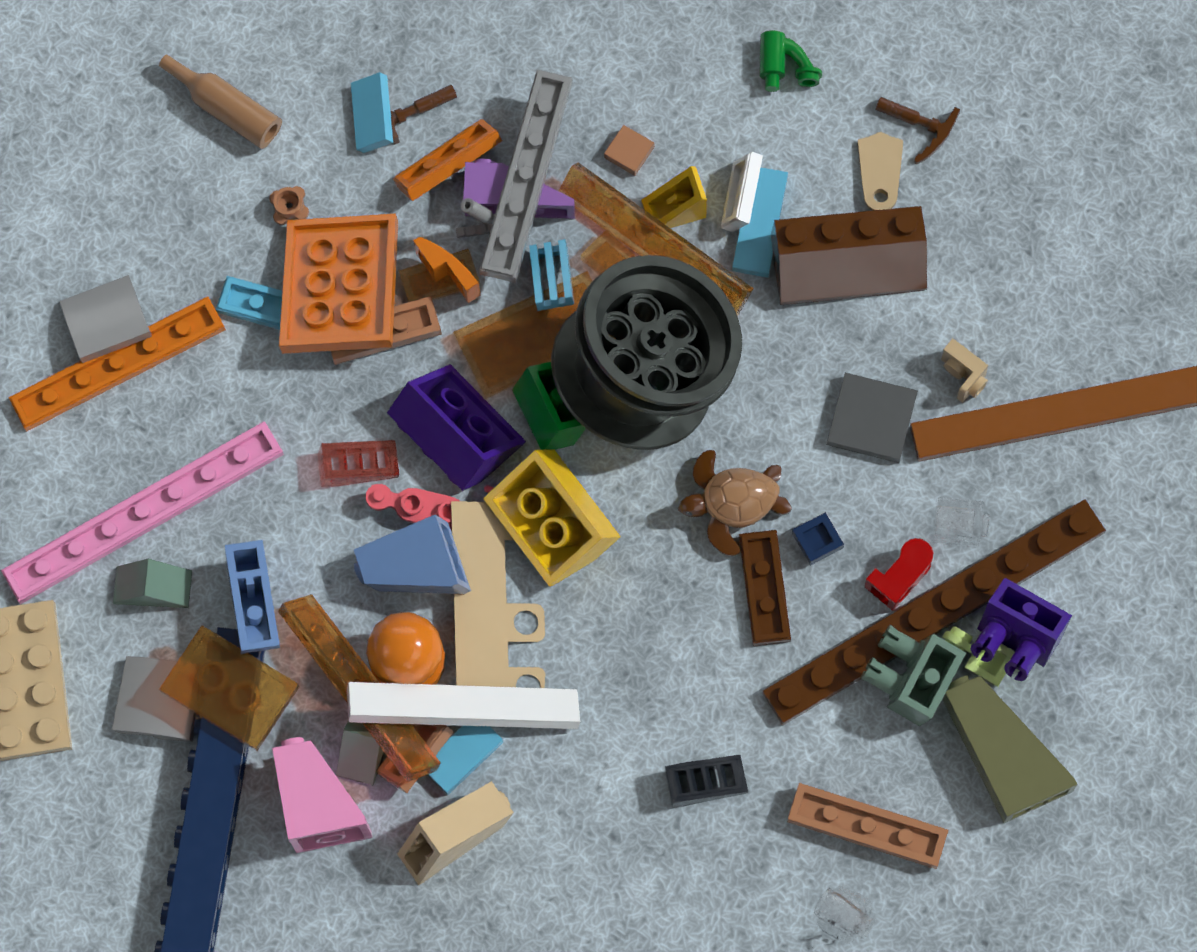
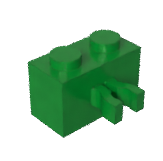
M551 362L527 367L513 387L512 392L540 449L557 450L573 446L586 428L572 416L561 400L554 383Z

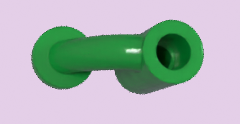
M771 30L761 33L760 78L765 80L766 91H779V80L785 77V55H789L799 66L795 70V77L798 79L800 86L814 87L819 85L822 78V70L813 66L800 45L787 38L780 31Z

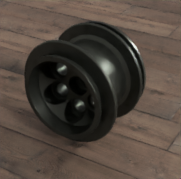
M644 255L631 257L612 265L596 277L583 293L577 311L571 314L561 326L555 338L551 355L554 383L561 400L572 416L597 437L614 445L636 450H653L668 447L689 436L700 425L709 406L717 401L730 386L742 353L741 326L728 297L713 280L700 270L680 260L664 256ZM650 384L655 386L658 390L653 389L650 386Z

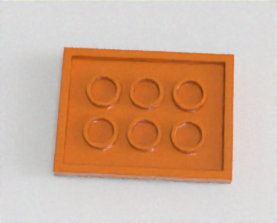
M396 213L287 220L279 348L282 354L391 348L393 346L398 219Z

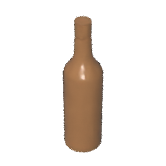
M167 54L160 60L159 67L186 85L193 102L259 148H266L278 134L282 125L280 117L218 75L213 73H196Z

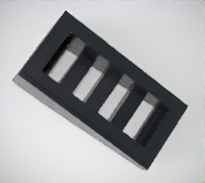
M741 755L665 766L672 808L748 793ZM724 767H732L736 786L728 787ZM716 769L720 788L713 789L709 770ZM694 773H702L705 790H697ZM679 776H687L690 792L682 793Z

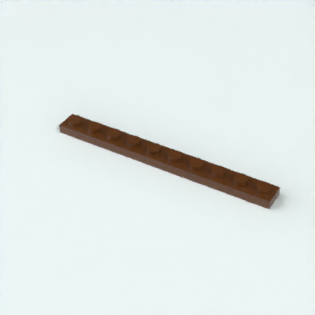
M1086 499L763 690L762 694L783 726L859 681L862 673L866 671L865 667L871 658H875L876 661L883 665L897 658L896 655L884 648L878 647V643L881 638H884L882 635L889 625H892L895 629L917 642L925 640L931 634L936 635L988 604L1004 578L1019 585L1105 534L1106 529Z

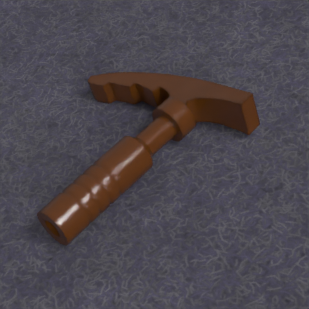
M448 85L424 96L403 110L398 108L391 111L393 144L400 143L395 130L396 123L401 124L411 115L425 113L457 98L453 86Z
M880 97L875 109L911 125L919 124L928 128L929 132L937 134V138L932 139L930 147L927 146L922 154H918L915 157V164L925 161L942 146L949 137L960 114V109L954 107L948 119L940 123L939 119L933 117L931 120L921 116L919 111L884 97Z

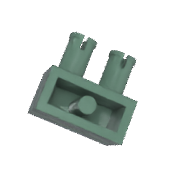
M889 625L882 635L884 638L880 639L878 647L884 648L906 661L908 668L900 675L876 661L875 658H871L865 667L866 671L862 673L860 679L889 694L890 702L887 708L920 727L933 718L966 652L935 634H931L925 640L917 642L895 629L892 625Z

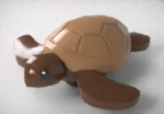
M707 450L701 453L693 468L694 481L704 490V493L686 496L679 503L678 511L688 517H701L709 513L712 516L707 530L710 543L720 553L733 557L740 553V547L730 535L729 526L735 528L747 527L761 520L770 510L778 515H786L791 512L792 507L785 497L779 496L780 487L777 482L781 478V466L771 465L764 473L747 468H731L715 474L716 452L714 450Z

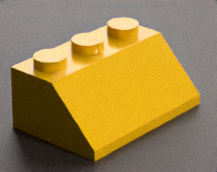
M554 449L534 450L483 498L549 587L554 586L595 561L621 537Z

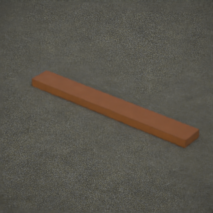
M1197 366L913 422L910 424L918 462L1197 406Z

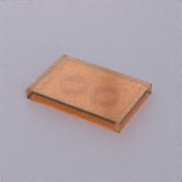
M201 625L159 690L164 695L258 751L300 686L249 653L241 654L239 647Z

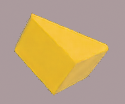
M690 166L641 199L652 233L706 218L707 198L696 166Z

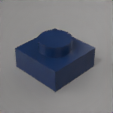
M826 512L792 529V535L810 566L844 548V543Z

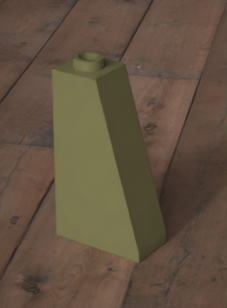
M963 676L950 683L949 690L946 691L942 700L1003 823L1057 800L1075 790L1078 785L1075 778L981 676L971 680L968 676Z

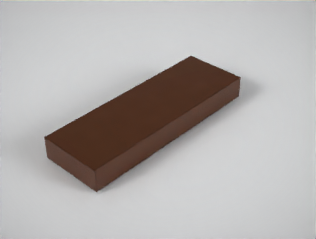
M777 530L739 534L753 646L791 642Z

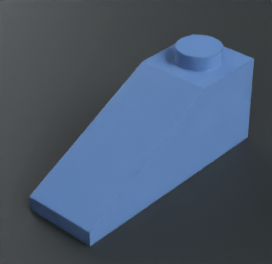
M263 540L225 545L226 567L241 654L280 648Z

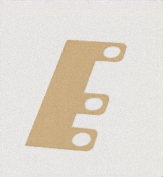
M451 501L452 535L471 589L466 594H454L456 685L516 687L517 680L521 676L528 674L538 679L540 688H545V671L542 668L509 667L508 642H539L545 636V616L541 605L535 603H507L505 540L514 539L486 502ZM530 611L537 617L538 627L535 632L525 635L516 630L514 618L519 612Z

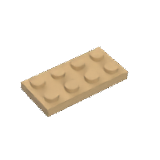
M54 600L0 608V761L72 750L56 603Z

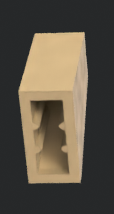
M491 781L418 822L397 853L417 884H422L503 828L514 813L510 808L508 798L504 793L498 791Z

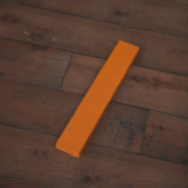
M207 296L148 326L152 335L150 338L84 363L79 361L8 397L26 432L225 331V326L209 297Z

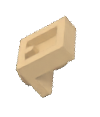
M952 338L943 349L941 360L945 362L943 366L952 376L957 379L962 377L967 379L959 388L957 399L963 403L969 395L976 398L988 383V380L985 378L988 364Z

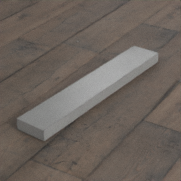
M542 70L536 71L480 265V275L513 283L517 281L571 91L572 77Z

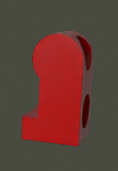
M914 538L908 540L903 544L899 558L887 572L883 574L875 568L866 578L864 588L894 611L928 573L933 561L934 553L932 547L923 539Z

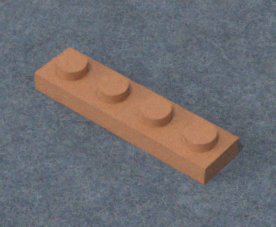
M802 783L798 785L787 820L788 823L934 869L938 867L949 831L945 828Z

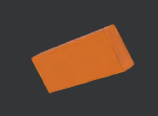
M480 119L396 175L393 180L399 190L411 201H414L465 167V162L474 161L503 140L496 129L485 120Z

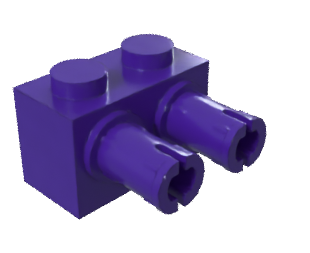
M1004 578L985 608L977 630L981 633L971 645V653L978 658L982 650H984L985 653L981 661L989 662L994 658L1000 645L1004 644L1015 651L1010 660L1005 664L1004 670L1006 674L1012 677L1016 669H1018L1019 672L1015 680L1024 681L1035 663L1043 667L1046 665L1059 645L1072 615Z

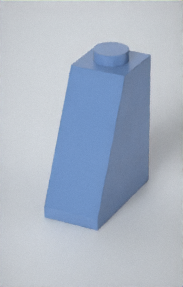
M432 515L354 549L357 562L354 563V569L358 579L362 584L379 592L466 594L471 591L449 523L437 515Z

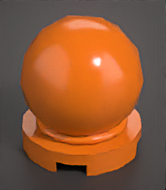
M401 612L390 614L375 625L367 639L366 656L377 683L436 685L444 672L445 652L439 632L429 620L415 613Z

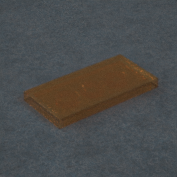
M588 271L571 278L574 305L538 311L535 295L453 332L458 346L485 399L515 386L527 367L551 362L553 344L561 326L571 314L577 311L583 293L592 282ZM563 282L557 284L558 298L565 297ZM548 288L543 291L544 300L550 299Z

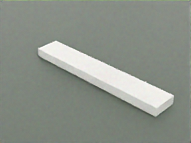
M349 682L347 687L349 722L578 729L581 722L577 689Z

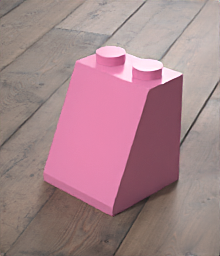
M302 737L283 740L280 747L272 748L287 836L296 853L373 838L372 831L364 814L311 740L304 742Z

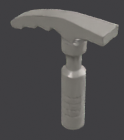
M470 198L464 199L461 203V210L483 224L456 228L457 238L490 234L495 214Z

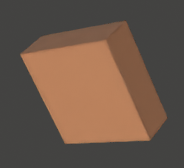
M623 125L605 151L604 158L636 176L654 149V142Z

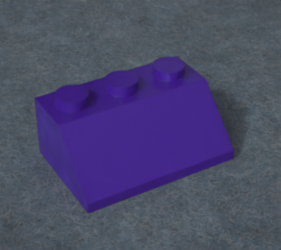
M451 364L408 381L387 411V414L397 423L399 429L407 433L422 449L423 453L432 459L443 470L448 479L462 491L484 481L526 442Z

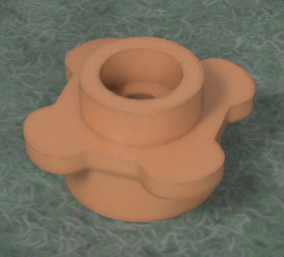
M294 186L293 188L285 187L271 193L269 200L274 205L275 213L273 219L277 224L284 225L287 223V220L306 219L309 216V209L304 205L305 191L299 186ZM292 203L293 206L291 208H287L286 204Z

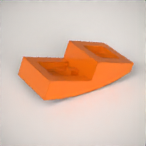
M422 237L413 240L416 255L435 282L449 275L468 303L481 296L479 282L451 253Z

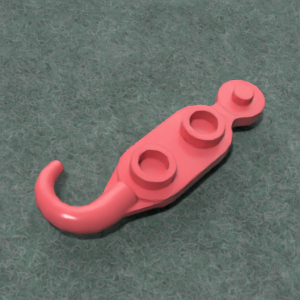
M374 484L366 492L367 505L373 510L381 511L393 508L402 520L410 523H416L432 515H437L449 523L452 531L451 501H460L459 499L418 488H407L400 493H393L383 484ZM486 485L484 491L489 493L494 487Z

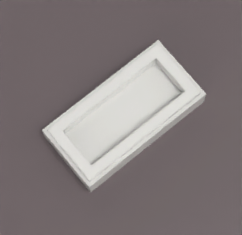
M750 152L733 162L721 221L722 229L734 232L750 223L762 155Z

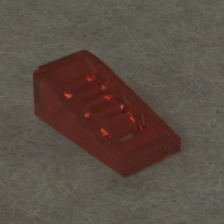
M395 440L321 443L318 450L321 487L350 485L399 477ZM384 451L386 468H379L377 452ZM362 454H369L370 469H364ZM353 455L354 469L348 470L347 456ZM338 457L339 470H332L331 458Z

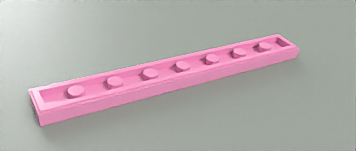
M263 421L2 569L1 572L21 605L283 456L284 453L266 422Z

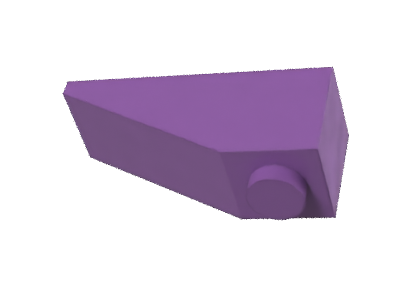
M477 159L474 162H465L463 200L470 198L495 214L509 166L503 163H496L491 159ZM544 184L534 218L575 219L574 199Z

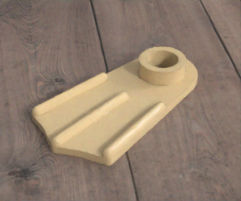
M878 132L869 137L858 139L857 142L864 201L871 210L892 209L895 206L898 196L903 151L902 139ZM883 193L887 196V200L878 202L874 199V195Z

